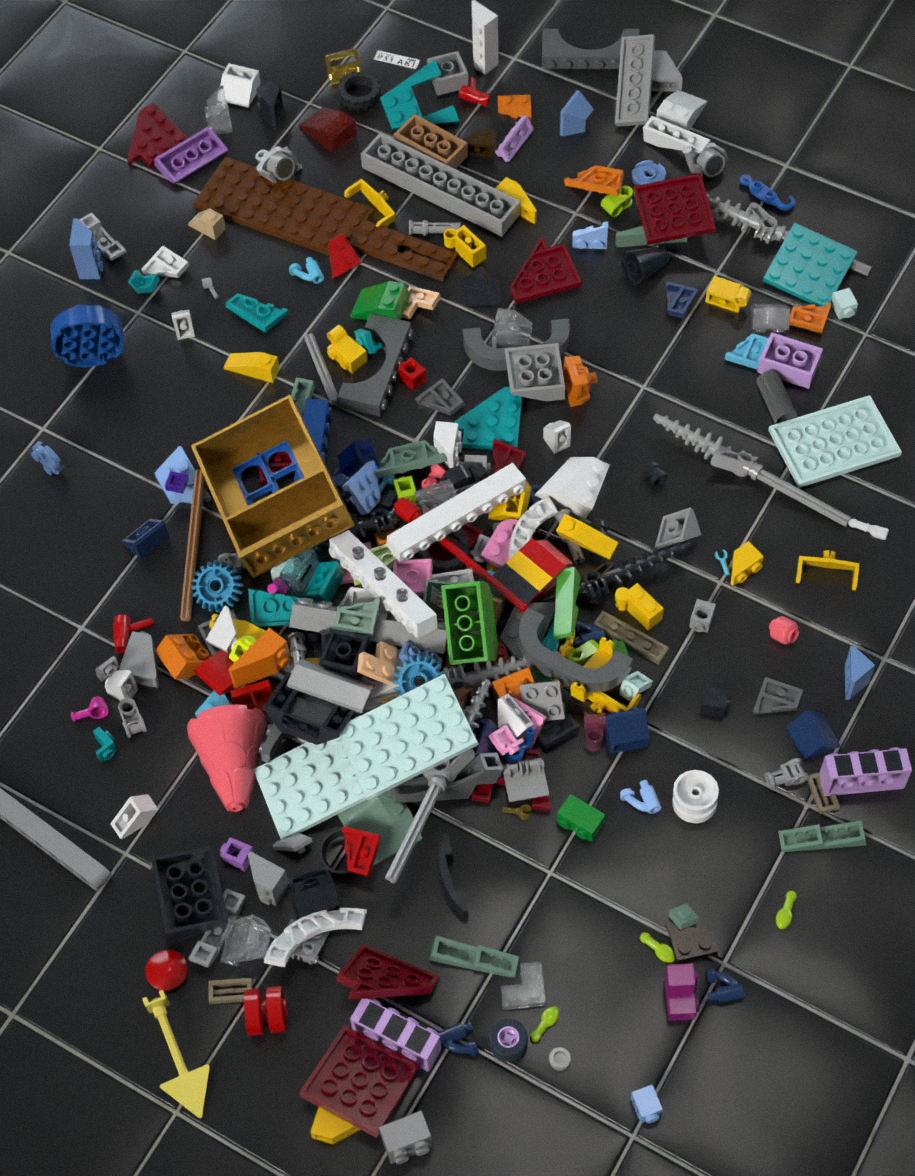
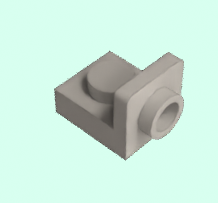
M465 455L464 464H467L469 469L471 465H474L475 468L478 465L485 467L486 472L482 478L484 480L487 474H490L491 463H487V456Z

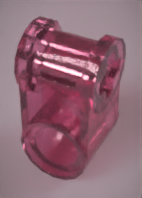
M584 713L585 747L589 751L595 752L602 748L605 713H601V715Z

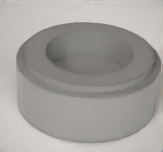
M558 1047L550 1052L549 1064L554 1070L563 1071L569 1067L571 1056L568 1050Z

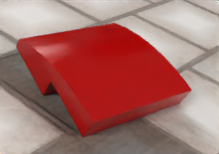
M223 650L206 659L194 670L219 696L235 688L228 670L235 662L228 658L230 653Z

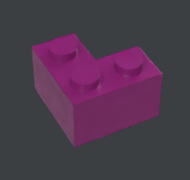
M693 964L667 965L664 983L668 1020H694L696 1012H699V1000L694 998V991H697V984L699 983L698 971H694Z

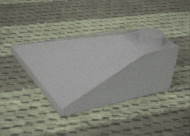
M558 343L504 348L511 395L543 401L565 399V383Z

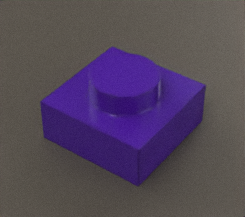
M170 471L165 484V490L183 494L189 480L188 474Z

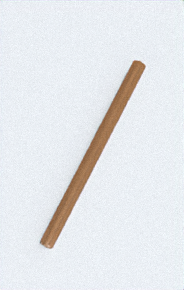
M199 469L195 471L180 612L182 621H190L192 615L194 590L191 587L195 585L192 579L196 575L205 477L202 470Z

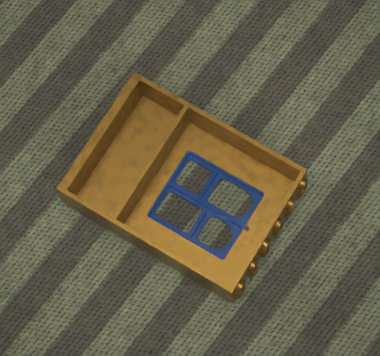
M290 395L191 445L237 554L253 578L355 526L310 431ZM277 452L288 453L292 463L275 473L271 472L268 463L271 456ZM250 466H259L263 470L268 483L252 493H247L242 482V473ZM292 471H297L300 480L280 490L276 482L277 479ZM269 491L273 492V494L252 504L255 498Z

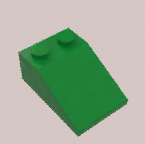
M388 281L361 289L350 317L368 320L371 313L401 320L410 298L406 284Z

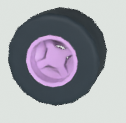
M509 1018L495 1023L489 1034V1046L493 1055L505 1062L517 1061L524 1055L527 1050L528 1035L522 1023Z

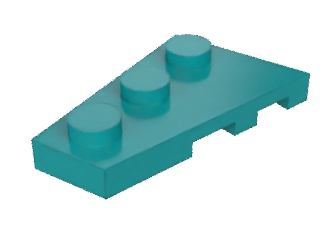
M239 293L226 302V308L263 332H267L289 314V309L282 308L281 310L275 308L270 303L265 305L259 303L257 299Z

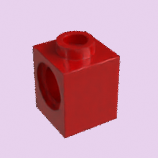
M412 357L402 362L398 367L399 379L412 390H415L427 381L426 369Z

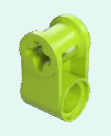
M621 186L619 195H607L602 200L601 207L612 217L618 216L632 205V188Z
M589 640L578 648L571 650L568 658L584 666L599 649V644L595 640Z

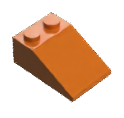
M268 628L228 669L233 686L236 689L278 673L282 668H286L291 660L287 641Z

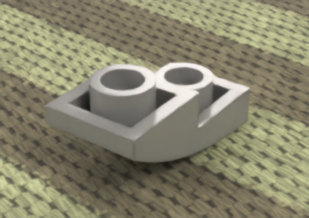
M112 656L96 668V675L101 682L117 671V668H119L117 659Z

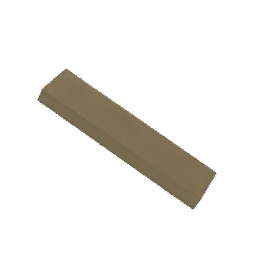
M602 611L593 623L600 629H603L606 636L617 641H624L626 647L658 665L669 651L668 646L605 611Z

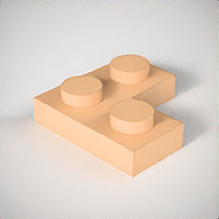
M409 286L407 289L410 298L402 317L410 319L417 307L434 310L441 298L440 293Z
M381 641L376 646V657L366 652L360 653L357 672L390 686L395 679L393 674L396 668L397 648Z

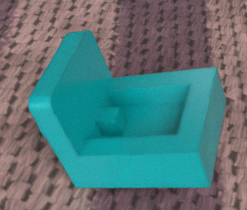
M134 270L129 284L138 294L151 293L156 289L160 278L156 274L143 276L139 270Z
M363 329L354 331L356 342L367 351V354H374L383 347L382 343L372 340L370 331Z
M98 727L93 733L96 740L102 746L96 751V755L102 763L112 758L117 749L112 735L107 730L104 732Z

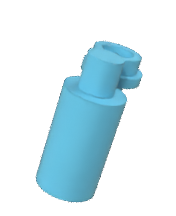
M312 257L306 259V268L309 274L302 272L301 266L297 263L289 267L291 275H297L306 281H313V283L317 284L324 280L317 261L313 260Z

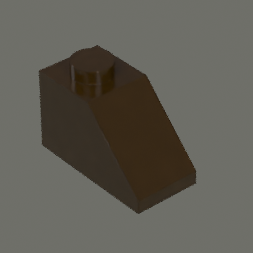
M480 129L463 139L468 145V155L494 157L497 131Z

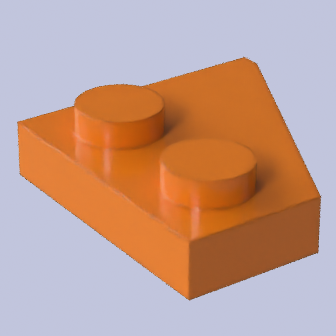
M530 95L498 96V113L510 115L516 119L518 116H527L530 123H532Z
M826 303V307H816L815 304L793 306L787 324L822 333L832 303Z

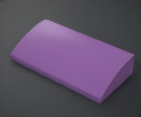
M208 126L156 157L155 166L170 182L176 184L227 153L228 149Z

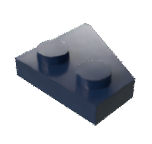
M667 281L668 315L684 319L699 295V291L695 288Z

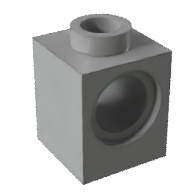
M697 599L691 615L689 628L698 632L708 633L716 604Z

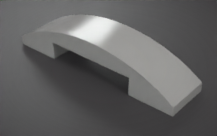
M93 213L79 219L92 231L94 239H97V249L106 258L113 260L126 253L124 247L118 241H114L104 230L101 222Z
M227 888L223 898L229 923L205 932L202 940L197 942L189 957L190 961L207 968L213 963L226 943L246 898L245 895Z

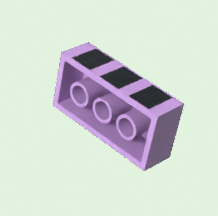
M895 747L883 751L873 749L868 752L859 753L858 751H852L848 754L832 753L825 756L820 770V782L823 787L824 796L904 789L912 771L907 749Z
M374 998L361 999L350 1018L353 1030L420 1064V1068L427 1072L430 1071L441 1051V1041L437 1031L429 1027L425 1029L419 1026L416 1020L400 1016V1013L391 1007L386 1009Z

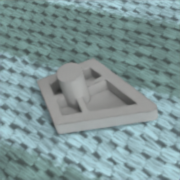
M296 833L277 841L273 848L280 851H297L301 854L306 851L304 846L313 841L311 837Z

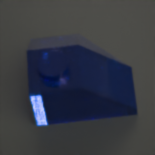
M372 438L354 441L337 456L341 473L347 476L355 475L367 462L373 460L376 469H379Z

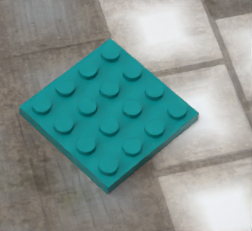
M794 222L767 270L763 281L804 301L815 304L817 307H826L825 304L831 303L833 292L838 290L858 251Z

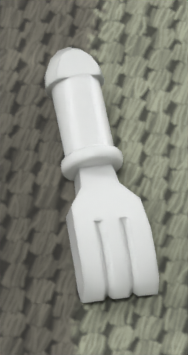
M850 519L848 522L850 527L861 529L864 532L868 531L875 538L882 540L887 538L889 531L887 528L869 525V523L866 524L856 519Z

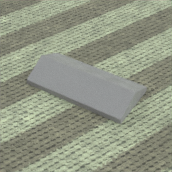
M303 659L295 664L287 683V687L360 713L363 712L376 686Z

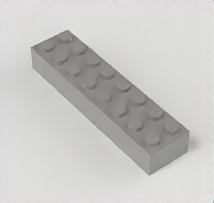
M302 598V600L292 604L289 627L319 632L323 629L332 631V628L334 629L337 609L349 605L340 604V606L336 607L332 606L331 602L321 601V603H313V599ZM378 611L373 636H369L372 642L379 643L382 641L390 645L402 647L408 641L419 650L425 651L428 648L432 652L442 654L448 648L445 622L437 621L436 630L417 639L412 633L407 631L401 622H398L394 616H389V612Z

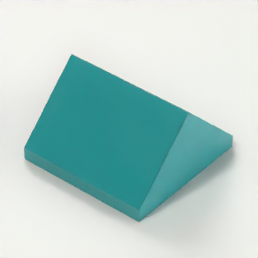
M337 561L319 563L302 596L317 601L331 602L346 574Z

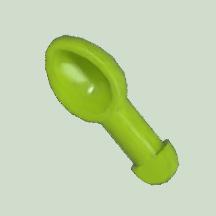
M794 891L787 892L784 906L776 915V925L779 929L787 928L792 921L791 909L797 897Z
M646 932L640 935V941L654 949L655 954L660 960L668 963L675 961V953L671 947L658 943Z
M552 1006L543 1012L540 1024L531 1032L530 1038L533 1042H538L547 1027L554 1025L558 1021V1007Z

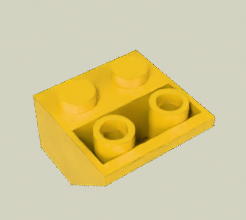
M526 481L525 489L522 493L513 495L505 503L493 507L489 512L488 519L500 521L507 519L519 520L528 509L531 493L529 483Z

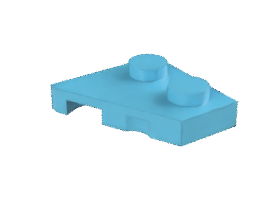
M752 333L745 341L736 345V349L732 352H727L725 360L758 370L760 357L769 338Z

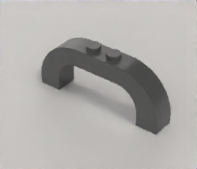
M569 319L551 320V337L546 342L538 345L558 343L560 357H562L569 345ZM480 327L463 329L465 352L475 364L488 370H507L504 348L488 346L482 339Z
M527 608L519 625L520 650L527 662L545 676L553 677L565 686H571L573 682H577V685L579 687L582 685L586 692L595 693L607 691L618 686L631 671L633 659L616 650L607 664L600 668L590 669L545 648L538 640V635L545 625V616L530 608Z

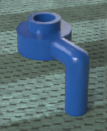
M533 728L527 729L525 740L519 745L520 750L512 755L509 752L503 755L505 761L511 764L522 761L524 751L532 746L535 732Z

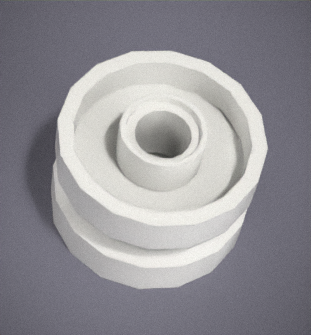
M691 770L681 774L674 783L672 799L674 811L679 818L690 823H701L710 819L717 808L719 793L717 782L704 771Z

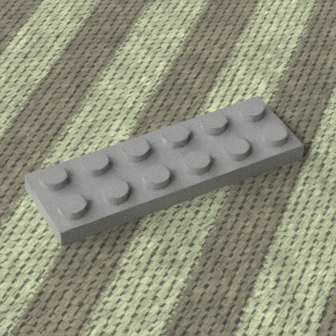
M654 34L628 36L621 39L615 115L616 127L643 125L649 120L655 45Z

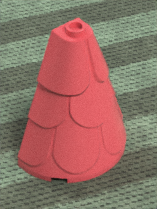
M247 705L217 706L198 713V718H192L188 722V738L226 810L238 812L247 808L256 779L253 769L257 768L261 754L259 753V748L267 726L266 716L257 708H253V710L247 709Z

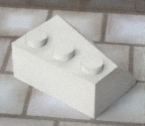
M570 457L535 496L542 499L550 497L554 505L563 509H569L571 513L586 519L593 509L609 464L594 457Z

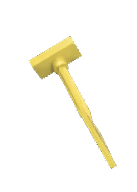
M161 990L159 991L161 998L156 997L151 1002H149L147 997L142 998L149 1013H154L155 1018L159 1020L179 1073L177 1078L161 1084L160 1088L195 1116L202 1118L210 1066L206 1064L193 1071H187L166 1016L168 1014L166 1007L170 1003L164 991Z

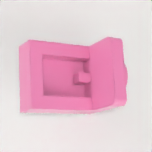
M504 725L488 736L501 756L508 752L510 755L521 749L519 745L524 742L523 738L517 741L507 725Z

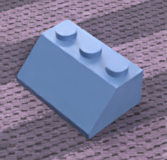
M73 218L69 246L79 279H100L101 272L104 271V263L100 260V250H97V239H94L93 233L77 218Z

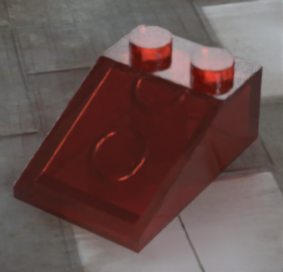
M324 107L299 125L302 130L332 152H335L357 135L356 121L345 112Z

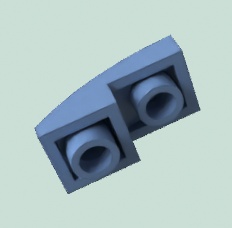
M408 641L402 645L399 658L406 660L408 664L411 663L410 656H413L414 660L417 661V655H421L422 661H424V657L427 655L429 656L428 663L432 659L436 660L434 667L441 664L443 660L427 648L422 652Z

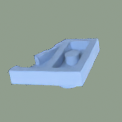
M603 222L601 227L594 228V226L573 231L572 248L607 249L608 222Z

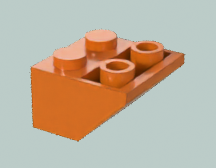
M194 634L166 635L155 650V653L174 679L192 677L196 674L194 672L195 668L211 657Z

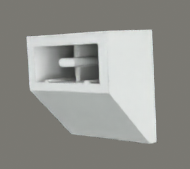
M229 63L222 74L218 99L249 107L256 95V89L261 83L259 70Z
M436 421L433 436L434 447L437 448L438 453L445 454L446 462L440 464L448 471L459 465L458 453H461L462 432L458 431V423Z

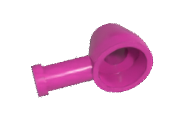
M276 577L273 584L267 587V590L271 594L286 595L289 586L283 580Z
M96 696L91 699L88 709L71 712V718L73 722L88 716L95 719L104 718L108 715V706L102 697Z

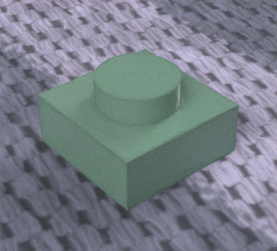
M687 903L669 911V917L680 930L698 923V915Z

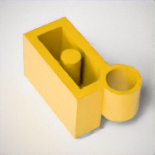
M463 225L457 230L450 228L444 231V245L447 248L455 247V251L472 267L486 259V245L467 227Z
M714 276L707 289L705 302L739 313L740 308L747 305L752 292L740 283Z
M337 325L327 333L328 339L332 342L327 347V354L331 359L339 362L343 369L354 373L368 361L367 351L349 337L342 326Z

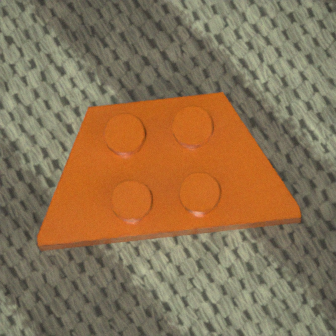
M595 165L588 170L577 173L578 177L575 179L565 178L564 182L565 186L618 196L624 173L623 170Z

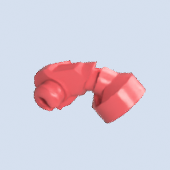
M441 464L432 465L429 477L422 481L421 489L424 493L431 494L440 488L437 481L447 471Z

